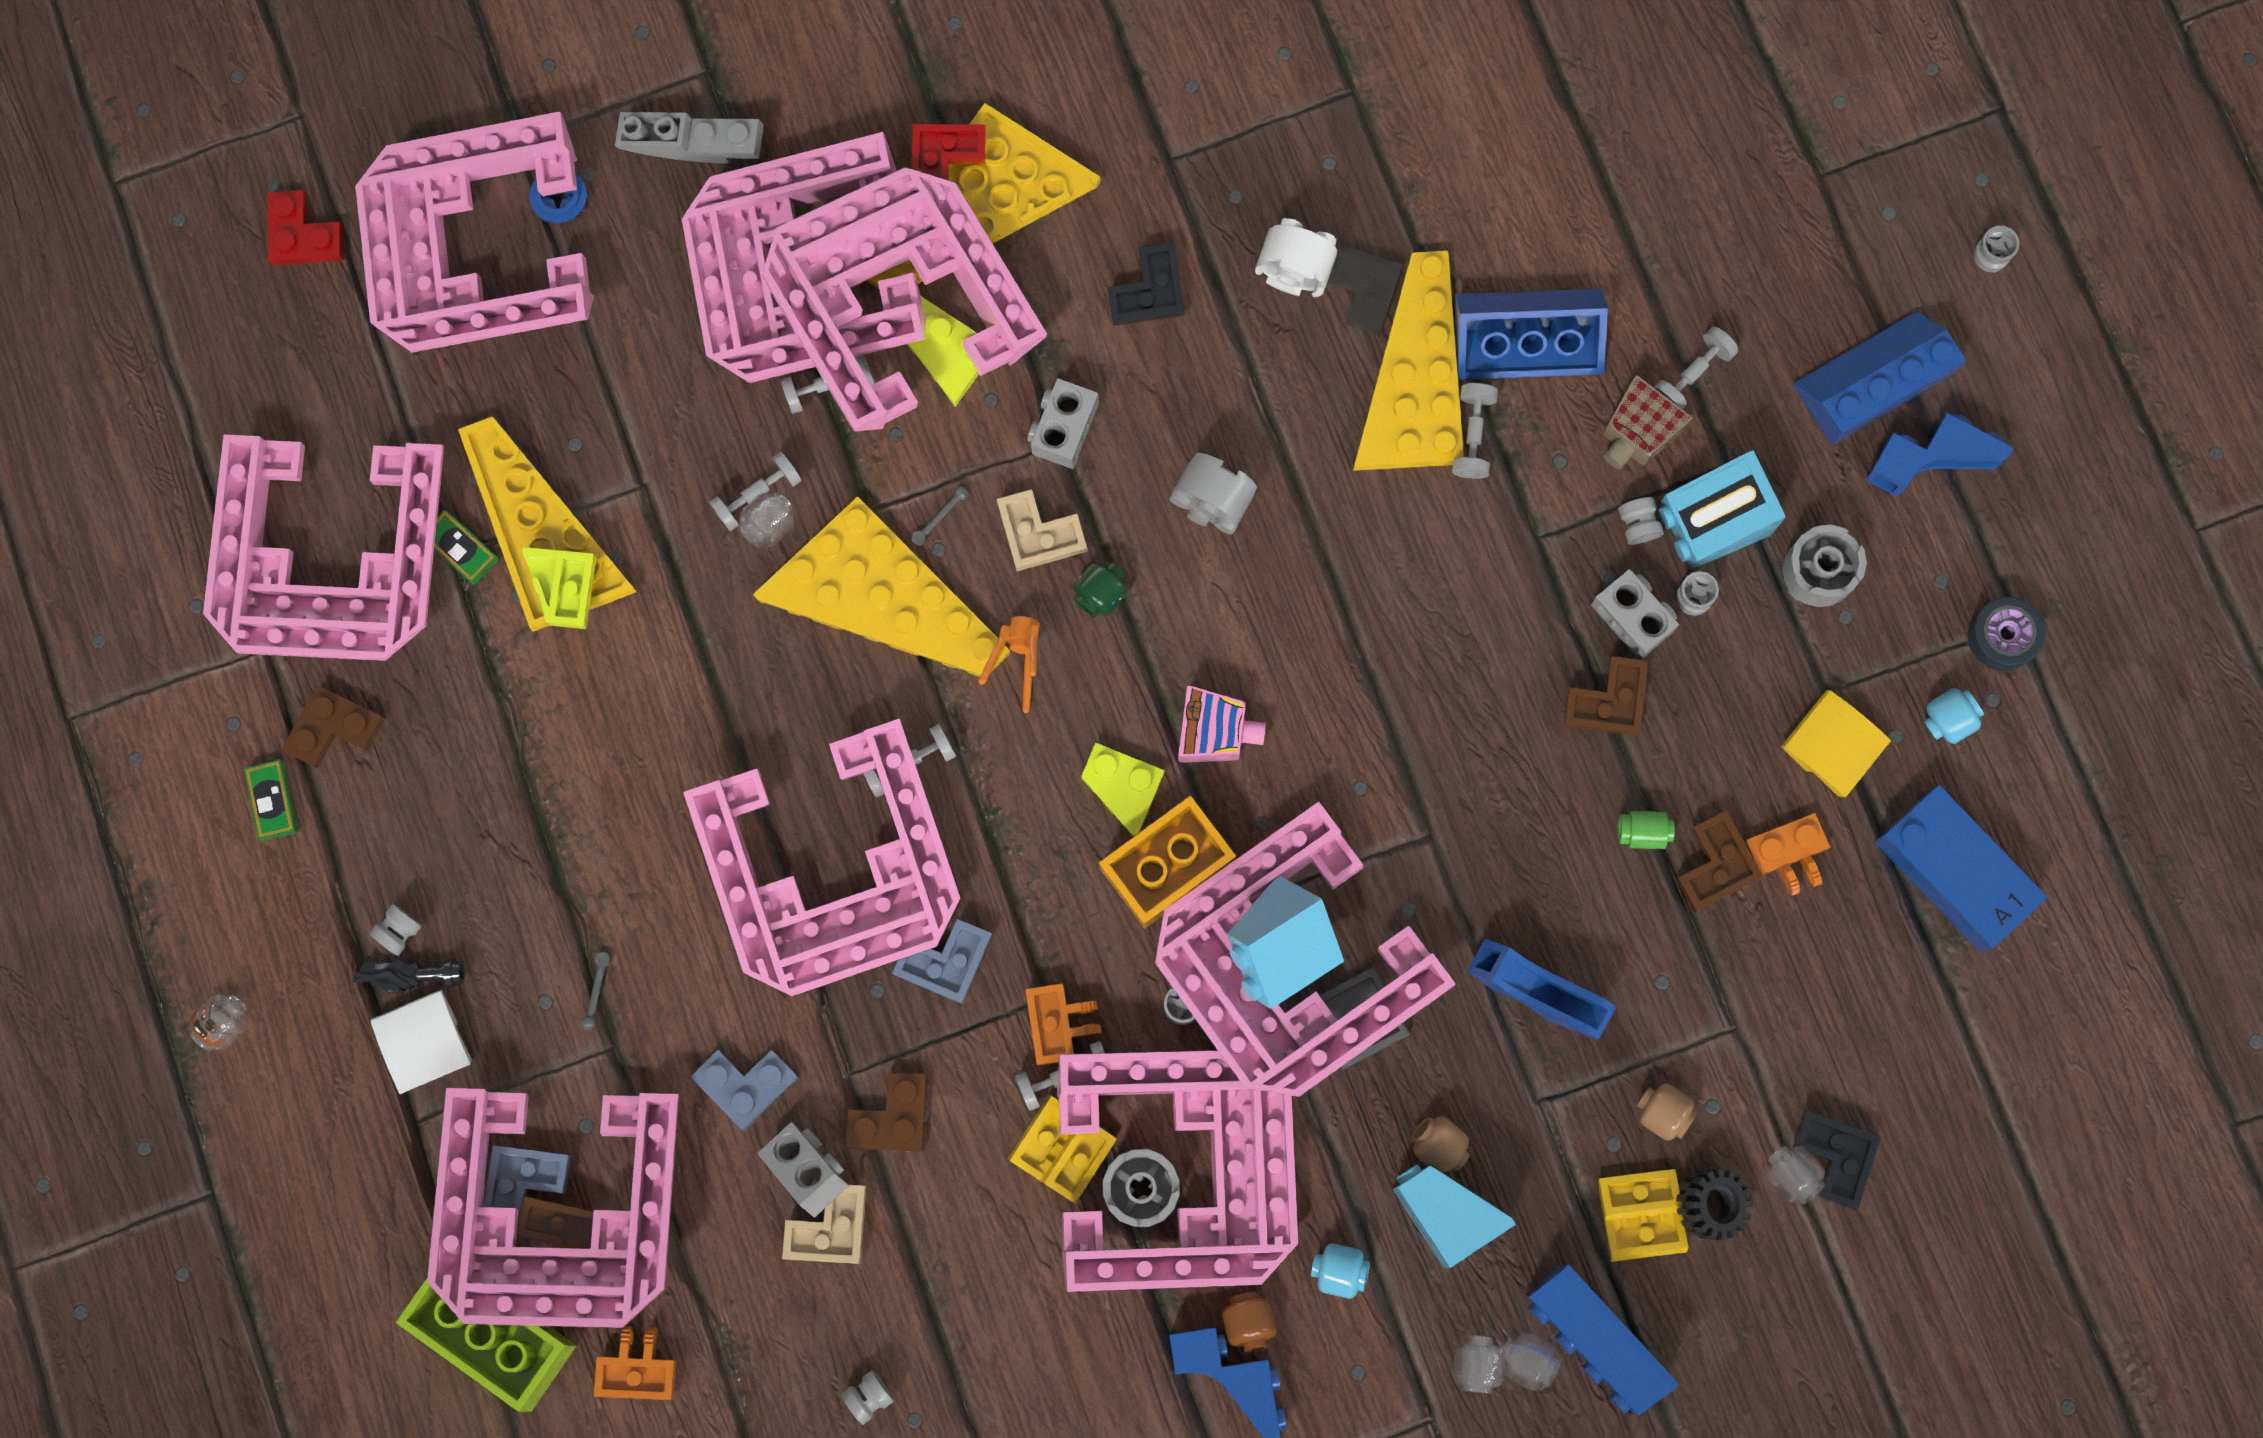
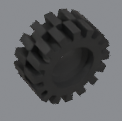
M1725 1169L1696 1170V1173H1690L1686 1177L1689 1182H1682L1679 1187L1685 1191L1684 1195H1677L1676 1201L1683 1202L1682 1208H1676L1678 1215L1686 1216L1685 1219L1680 1221L1683 1227H1691L1688 1232L1693 1236H1699L1701 1239L1728 1240V1238L1737 1237V1231H1744L1747 1227L1742 1220H1750L1752 1216L1751 1213L1746 1212V1207H1753V1200H1746L1745 1198L1746 1195L1751 1194L1749 1187H1740L1745 1182L1742 1177H1734L1735 1172ZM1713 1189L1719 1192L1722 1199V1210L1717 1219H1712L1707 1210V1198Z

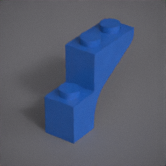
M1946 413L1937 424L1925 448L1920 447L1919 442L1908 435L1893 433L1885 442L1865 480L1899 497L1907 488L1912 477L1922 471L1929 469H1996L2010 456L2014 448L2006 444L2005 439L2000 435L1992 432L1985 433L1973 427L1969 419L1961 415Z
M1484 939L1467 970L1469 974L1494 992L1520 1001L1545 1020L1599 1040L1616 1008L1608 1000L1537 966L1510 947L1488 939Z
M1216 1327L1169 1334L1175 1375L1200 1373L1215 1378L1223 1384L1263 1438H1281L1280 1430H1286L1287 1427L1283 1406H1275L1273 1391L1280 1390L1277 1366L1269 1367L1268 1359L1222 1366L1221 1359L1228 1358L1225 1335H1217Z

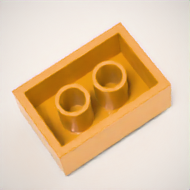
M1190 795L1100 861L1099 867L1143 928L1146 929L1163 916L1166 908L1235 861L1236 855Z

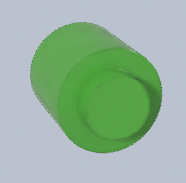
M1629 811L1628 814L1619 815V844L1627 845L1628 848L1666 849L1667 842H1673L1674 820L1668 819L1666 812Z

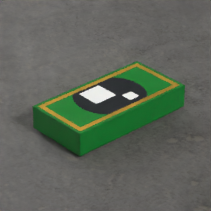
M446 509L437 516L434 549L475 586L500 559Z
M279 759L244 768L258 840L263 842L298 833L284 761Z

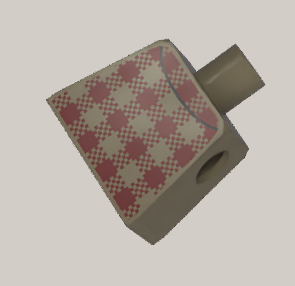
M1636 375L1604 432V436L1613 445L1603 457L1612 467L1619 470L1622 469L1631 457L1640 464L1646 465L1684 432L1693 417Z

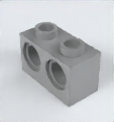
M1057 378L1053 389L1048 387L1044 393L1041 408L1045 410L1040 422L1035 420L1028 434L1027 441L1032 442V454L1074 469L1098 409L1099 394ZM1073 400L1078 404V407L1073 412L1066 413L1059 409V405L1063 401ZM1052 433H1060L1065 437L1064 442L1057 446L1049 445L1045 440Z
M1629 569L1597 595L1591 606L1634 655L1641 660L1674 633L1679 624L1676 621L1677 615L1666 602L1662 601L1660 603L1652 595V587L1642 575H1635ZM1620 591L1630 593L1634 599V605L1624 606L1620 604L1616 598V593ZM1644 619L1655 621L1659 627V633L1649 634L1645 632L1641 626V621Z
M791 1122L757 1154L796 1202L815 1218L849 1185L840 1176L844 1171L841 1164L830 1153L824 1157L818 1150L823 1145L819 1138L808 1127L802 1132ZM800 1149L798 1155L791 1159L792 1154ZM821 1174L820 1180L815 1185H812L813 1180Z

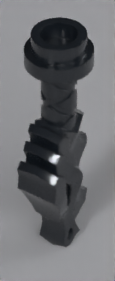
M368 956L359 971H355L352 979L354 983L369 982L371 985L379 987L388 993H404L406 989L412 990L415 986L420 987L422 982L430 980L443 981L447 987H455L457 984L464 982L465 967L463 961H456L455 958L446 959L442 966L430 967L421 966L416 960L411 963H405L400 956L391 962L377 964L371 961Z

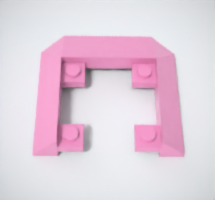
M561 112L385 146L355 186L369 316L372 325L413 353L588 320L594 295L590 292L586 257L582 253L546 259L550 289L484 301L482 280L477 273L450 278L443 215L473 210L471 181L535 169L538 192L542 196L577 190L574 161H577Z
M883 132L709 177L682 218L707 357L748 383L815 367L762 278V272L769 253L768 244L772 243L778 226L796 219L794 207L851 193L896 172L897 170ZM914 273L878 281L884 311L858 317L837 327L854 357L925 339L927 315L923 312L917 277Z
M906 167L778 226L762 272V278L853 431L883 429L885 423L917 408L918 401L900 371L873 385H870L837 329V327L862 316L863 309L850 287L909 259L925 285L953 272L987 328L963 340L962 344L963 349L980 376L1006 363L1011 366L1047 336L1045 329L956 183Z
M224 434L203 614L236 653L386 661L426 627L444 455L443 445L406 443V447L373 445L370 482L373 485L401 486L395 554L362 552L358 588L290 585L293 551L286 548H265L262 546L270 480L301 481L305 445L301 442L264 440L260 436Z
M900 719L864 730L863 733L829 744L841 780L877 769L900 837L899 840L865 851L877 887L806 911L795 876L759 886L736 816L770 805L759 769H754L722 781L717 780L683 792L743 973L790 996H794L937 947L960 900V895Z
M1317 802L1166 908L1163 914L1155 960L1159 970L1245 1088L1296 1097L1303 1095L1456 985L1435 955L1428 952L1410 926H1407L1378 947V952L1398 978L1339 1020L1335 1018L1317 992H1314L1286 1013H1284L1279 1005L1270 1009L1257 1000L1252 1001L1246 995L1242 987L1244 978L1241 970L1235 965L1230 956L1232 946L1227 934L1273 880L1279 876L1289 879L1312 862L1333 890L1363 869L1362 862L1341 836V830L1320 802Z
M1219 1051L1059 1055L1057 1097L1059 1099L1060 1135L1099 1133L1098 1096L1173 1093L1174 1131L1210 1130L1213 1207L1177 1209L1179 1248L1103 1250L1102 1211L1063 1212L1062 1258L1066 1291L1262 1285L1298 1244L1292 1096L1245 1088Z
M446 1088L427 1278L428 1284L464 1324L623 1328L665 1289L679 1095L639 1093V1096L603 1095L600 1134L602 1136L636 1137L630 1211L594 1210L591 1249L515 1247L518 1210L516 1208L483 1207L490 1133L525 1134L529 1096L526 1093L487 1092L485 1089Z

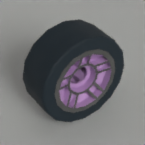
M2015 597L1996 598L1985 604L1971 619L1967 632L1969 647L1976 659L1988 668L1999 671L2015 670L2035 658L2043 647L2046 635L2044 621L2037 609L2027 601ZM2005 627V631L2009 635H2013V638L2010 640L2002 638L2000 634L2001 629Z

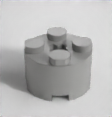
M1196 453L1189 460L1169 500L1176 506L1189 510L1187 517L1193 522L1206 526L1209 521L1222 532L1232 535L1252 501L1257 485L1242 471L1239 470L1236 476L1230 470L1222 467L1224 461L1208 454Z
M1831 524L1815 526L1810 531L1801 535L1786 554L1782 568L1784 581L1788 587V593L1795 600L1815 607L1833 606L1845 599L1862 580L1867 565L1865 550L1862 545L1859 546L1855 538L1848 534L1849 531L1847 529ZM1819 561H1824V567L1830 568V570L1824 571L1819 566Z
M1149 1149L1131 1150L1119 1155L1108 1166L1103 1179V1197L1109 1211L1119 1221L1133 1227H1151L1163 1222L1174 1211L1180 1196L1179 1178L1174 1166L1163 1155ZM1144 1178L1148 1179L1151 1182L1148 1188L1152 1189L1151 1195L1149 1197L1142 1195L1139 1199L1134 1198L1132 1194L1135 1190L1131 1188L1132 1182L1134 1180L1142 1182Z

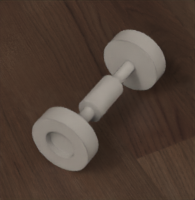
M1711 327L1703 335L1704 342L1710 350L1703 358L1698 356L1681 374L1682 379L1675 387L1664 380H1660L1653 387L1682 410L1687 406V402L1680 391L1687 384L1692 385L1709 367L1708 362L1715 355L1723 360L1730 361L1739 351L1735 341L1720 328Z
M865 355L854 357L870 385L875 384ZM791 376L780 379L792 414L803 411L799 396L816 390L818 393L829 390L822 377L814 379L813 384L799 389H795Z
M1469 383L1461 387L1460 399L1466 403L1474 404L1473 417H1469L1466 443L1470 445L1469 457L1453 460L1452 473L1459 477L1482 479L1489 476L1490 463L1476 458L1477 446L1481 445L1484 419L1480 417L1481 406L1497 402L1498 389L1491 385Z
M781 451L772 457L779 470L766 480L761 478L741 492L742 496L726 507L718 495L709 501V504L729 531L739 526L731 513L744 503L751 504L770 490L769 486L784 476L792 487L802 481Z
M939 724L929 729L936 741L935 743L920 751H917L916 748L911 750L915 765L923 762L922 757L940 749L946 762L956 757ZM875 769L864 772L863 774L875 797L878 798L885 794L878 772L876 773Z
M1100 1041L1089 1045L1093 1054H1105ZM1026 1071L1015 1076L1029 1111L1040 1107L1035 1092L1052 1085L1055 1088L1058 1087V1071L1050 1073L1051 1078L1031 1085Z

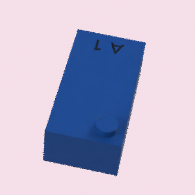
M1940 785L1925 794L1875 841L1882 851L1980 953L1993 949L2048 898Z

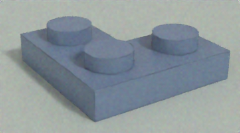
M957 919L942 953L928 949L899 959L892 974L963 1004L992 938V933Z
M717 1050L691 1076L702 1090L744 1132L799 1079L795 1072L773 1050L761 1059L745 1076L721 1051Z
M493 1145L483 1207L516 1208L519 1219L524 1196H527L528 1189L566 1194L571 1155Z

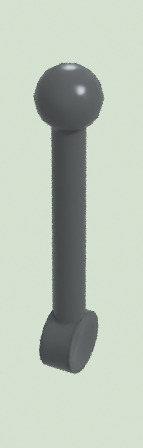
M957 487L954 491V496L921 531H915L912 534L911 540L914 545L923 546L927 540L926 536L960 500H965L968 497L969 492L966 487Z
M600 952L595 957L598 968L587 1016L582 1019V1027L586 1030H592L596 1026L594 1015L604 970L611 963L610 956L605 952Z

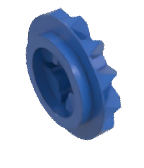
M575 173L577 190L563 192L566 196L570 197L562 199L559 209L553 199H548L557 194L542 196L538 192L537 179H535L530 189V204L534 212L544 222H553L559 226L562 222H574L575 217L585 210L588 194L586 186L579 175Z

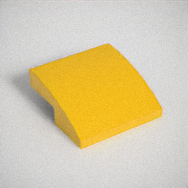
M1826 690L1781 747L1805 771L1813 772L1837 796L1846 798L1891 740L1850 704L1832 691Z
M1048 1095L1007 1159L1076 1204L1117 1138L1100 1127L1097 1134L1060 1135L1059 1100Z
M1675 1169L1599 1178V1193L1610 1262L1686 1253L1689 1246L1685 1227L1680 1222L1683 1220V1217L1678 1215L1676 1209L1682 1208L1683 1204L1676 1201L1677 1195L1681 1194Z

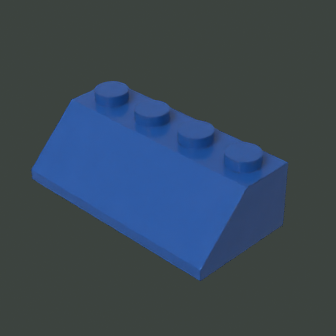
M1602 289L1455 294V345L1458 380L1604 374L1608 307Z
M1916 311L1798 380L1792 386L1833 446L1954 375L1966 362V358L1946 329Z
M1558 1265L1525 1296L1532 1303L1527 1308L1542 1325L1549 1322L1557 1330L1558 1334L1554 1337L1556 1341L1570 1355L1574 1351L1580 1355L1586 1362L1581 1366L1582 1369L1596 1384L1603 1380L1613 1391L1608 1397L1624 1414L1630 1410L1635 1415H1641L1679 1385L1570 1265Z

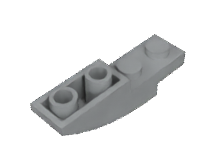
M620 112L615 146L618 149L661 158L731 164L732 158L759 159L764 124L759 119L691 118L687 113Z

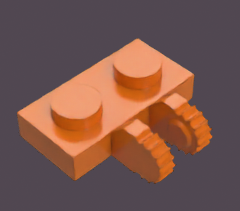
M1816 813L1744 841L1762 875L1778 869L1787 891L1792 896L1800 893L1799 881L1790 866L1792 863L1800 861L1806 878L1813 887L1822 884L1820 872L1811 856L1828 850L1830 845Z
M1063 983L1025 989L1037 1066L1059 1063V1055H1074L1072 1038L1102 1033L1099 1024H1086L1076 1028H1070L1068 1015L1092 1013L1098 1010L1097 1001L1067 1005Z
M624 1326L620 1338L619 1357L599 1356L596 1359L594 1397L674 1400L676 1360L655 1359L657 1328H646L643 1340V1358H630L634 1343V1332L632 1326Z

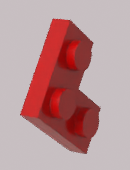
M913 124L912 170L949 181V164H986L985 124Z
M303 190L267 192L268 261L272 266L344 261L343 226L340 222L307 224V194Z

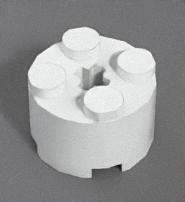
M1283 218L1280 225H1274L1269 228L1255 273L1257 275L1266 274L1268 276L1266 283L1281 291L1300 296L1303 289L1313 291V297H1319L1324 293L1337 256V249L1335 247L1337 239L1326 232L1319 231L1314 233L1303 229V225L1294 219Z

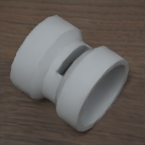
M1995 226L1990 228L1977 243L1973 251L1976 265L1987 272L2002 270L2017 253L2019 238L2009 227Z
M1654 498L1636 499L1618 508L1621 520L1626 522L1627 530L1625 536L1629 545L1645 543L1657 539L1664 534L1661 523L1655 518L1654 513L1657 507Z
M1698 571L1691 573L1684 579L1676 592L1675 598L1678 607L1688 615L1696 616L1705 613L1718 597V583L1707 572Z
M393 903L385 912L386 918L382 923L375 924L370 930L369 935L398 956L405 948L407 938L416 935L422 925ZM390 926L392 929H394L396 932H398V933L400 934V936L397 935L394 931H392V930H391L390 928H388V927Z
M1173 988L1170 989L1164 999V1010L1168 1019L1174 1024L1181 1026L1195 1022L1196 1019Z
M874 1370L864 1375L862 1383L858 1386H850L841 1393L843 1401L862 1425L873 1418V1414L878 1408H886L895 1401L887 1386Z

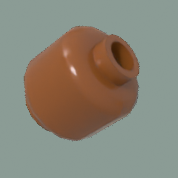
M1257 1292L1243 1293L1228 1300L1229 1305L1222 1311V1319L1228 1342L1234 1347H1244L1245 1353H1254L1268 1347L1266 1341L1272 1339L1277 1333L1270 1302L1266 1298L1259 1297Z

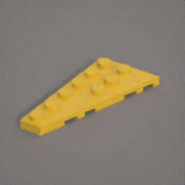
M1448 251L1415 252L1411 255L1353 471L1453 465L1454 459L1464 457Z
M493 416L458 429L528 625L533 632L547 627L549 624L545 620L527 561L522 554L523 547L594 554L596 556L589 610L637 592Z

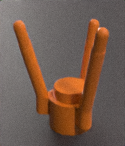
M1017 616L1011 619L1010 626H1001L999 639L983 669L978 683L980 685L985 684L1008 641L1010 650L1019 654H1025L1022 710L1024 713H1028L1030 711L1032 676H1035L1037 671V639L1040 623L1030 617Z

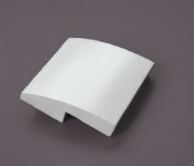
M442 989L371 1019L377 1042L399 1094L468 1066L472 1062L456 1027L458 1022Z

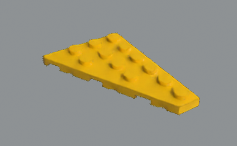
M984 103L970 123L985 124L986 164H949V181L956 183L992 244L1092 191L1101 182L1099 175L986 103ZM909 259L866 281L879 289L878 281L914 273L917 277L918 284L922 282V279Z
M858 496L753 594L762 604L766 603L787 610L789 613L811 618L813 621L839 630L843 629L875 642L885 643L892 648L941 662L943 665L967 671V673L978 677L981 676L999 639ZM1004 646L992 671L1011 653L1006 646Z

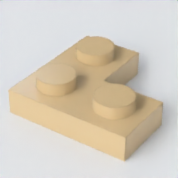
M1032 489L997 499L1017 571L1088 552L1078 514L1041 523Z
M849 1185L825 1207L824 1222L785 1220L782 1259L861 1264L867 1186Z

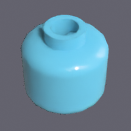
M1952 688L1927 704L1926 710L1930 718L1925 720L1924 723L1936 740L1944 737L1947 742L1956 744L1980 729V717L1984 713L1968 690L1961 692L1957 688Z
M1331 1243L1326 1246L1323 1255L1315 1254L1311 1277L1318 1278V1289L1320 1292L1351 1299L1356 1296L1358 1291L1364 1292L1370 1261L1364 1260V1253L1360 1249Z

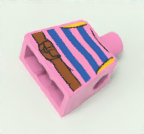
M1187 686L1178 760L1183 763L1239 760L1241 743L1263 745L1266 723L1244 720L1246 703L1193 686Z

